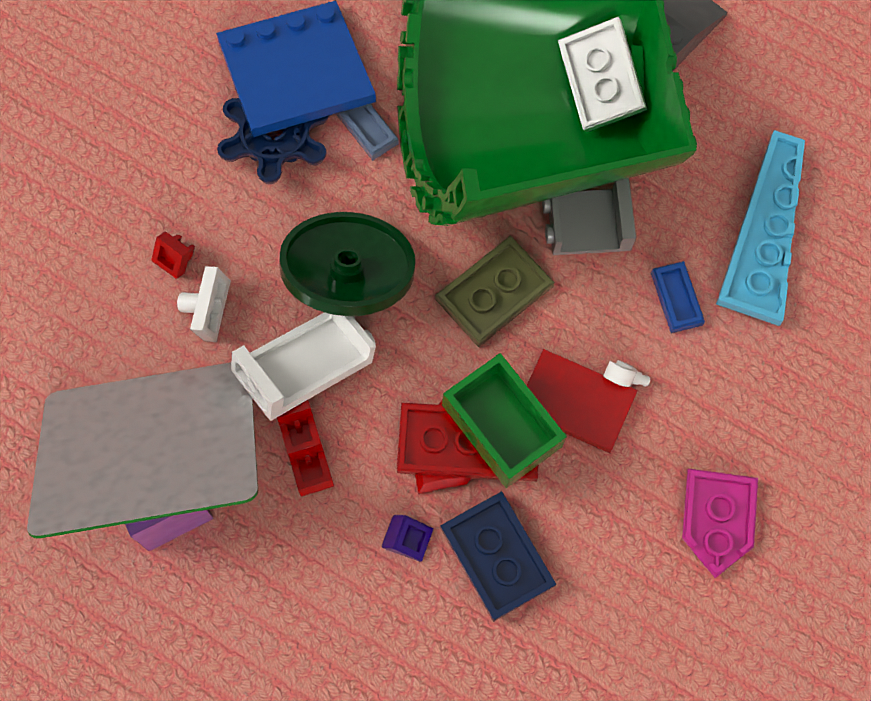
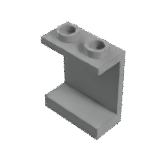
M629 178L614 182L612 189L578 191L542 201L543 213H549L550 224L545 225L546 244H552L553 255L632 250L636 240Z

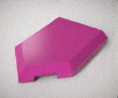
M687 469L682 539L712 576L716 578L754 548L758 478Z

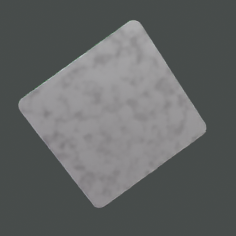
M231 362L61 390L50 394L45 399L27 524L29 535L33 538H46L252 501L258 494L253 398L231 371Z

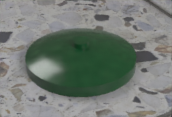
M333 212L307 219L288 233L281 245L279 269L286 288L295 298L307 306L333 315L362 316L387 309L405 296L414 279L415 254L408 239L391 224L366 214Z

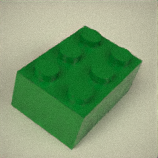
M501 353L443 393L442 406L505 488H508L562 448L567 438Z

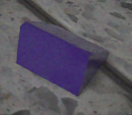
M393 515L383 540L382 548L422 562L434 528L406 515Z

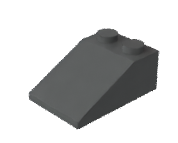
M664 0V12L667 24L671 29L670 38L673 51L677 55L675 69L727 16L728 12L712 0Z

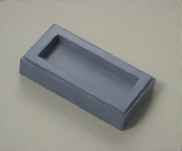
M371 104L336 113L372 161L399 144L397 136Z

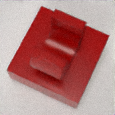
M165 231L156 237L151 261L175 279H178L185 274L188 261L193 257L195 246L191 244L187 247L181 243L182 236H171Z

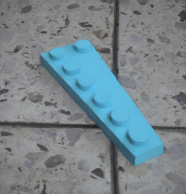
M774 130L757 176L716 305L780 326L785 315L788 268L791 264V243L795 230L794 218L795 209L798 205V184L801 180L805 140Z

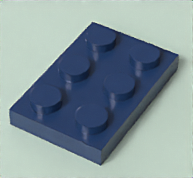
M502 491L440 525L441 531L493 622L557 585Z

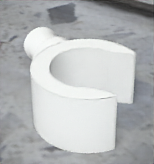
M617 360L616 363L609 361L603 375L606 379L625 387H631V384H640L646 387L650 383L649 376L642 375L636 368L620 360Z

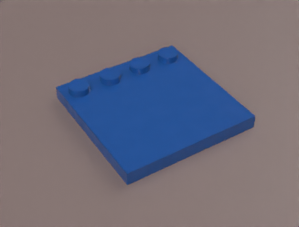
M336 0L216 33L219 46L253 137L376 102V93Z

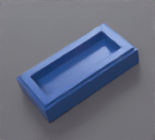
M682 261L652 269L651 276L670 332L675 333L703 326L705 320L685 262Z

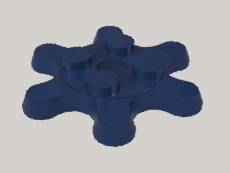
M232 98L224 103V115L229 120L237 123L239 130L233 137L224 139L218 144L217 151L219 156L227 162H234L243 157H250L252 160L258 161L257 175L265 184H275L280 179L282 174L281 167L285 162H295L301 159L310 165L317 166L325 159V146L313 140L309 132L313 128L326 123L329 116L280 129L283 133L275 137V140H272L266 134L256 137L252 136L239 98Z

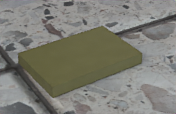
M509 236L437 293L435 300L470 339L480 347L553 288L555 282L514 238Z

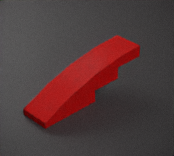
M306 400L277 417L301 497L334 487L309 401Z

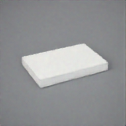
M619 17L558 40L581 125L585 132L647 110L622 21Z

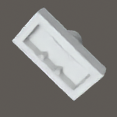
M205 266L199 293L182 292L177 300V307L180 312L194 313L190 330L206 342H217L231 282L218 267Z

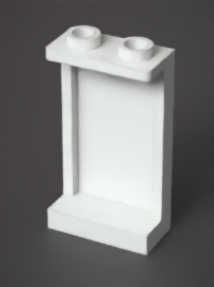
M322 313L252 352H249L245 346L232 351L231 371L267 418L272 421L371 364L376 343L372 334L368 330H364L355 320V316Z

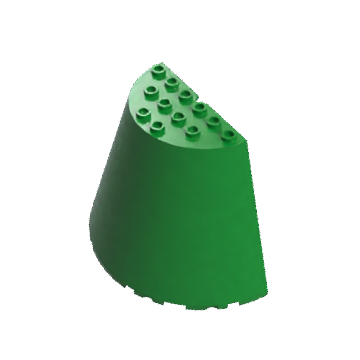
M664 0L402 1L401 15L408 17L406 31H401L400 35L401 44H406V46H398L397 90L402 91V96H404L403 106H397L400 146L406 178L414 179L416 186L410 187L411 195L415 197L416 207L419 212L429 214V223L442 226L454 225L679 165L696 152L697 140L691 128L690 110L686 106L683 81L680 79L678 72H673L677 64V55L673 51L670 38L671 29L667 24L664 12ZM619 17L622 21L628 45L643 46L644 93L647 110L631 118H624L585 132L581 125L558 40Z

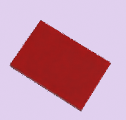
M543 349L527 384L530 391L565 434L608 453H611L638 391L632 387L618 385L606 379L598 372Z

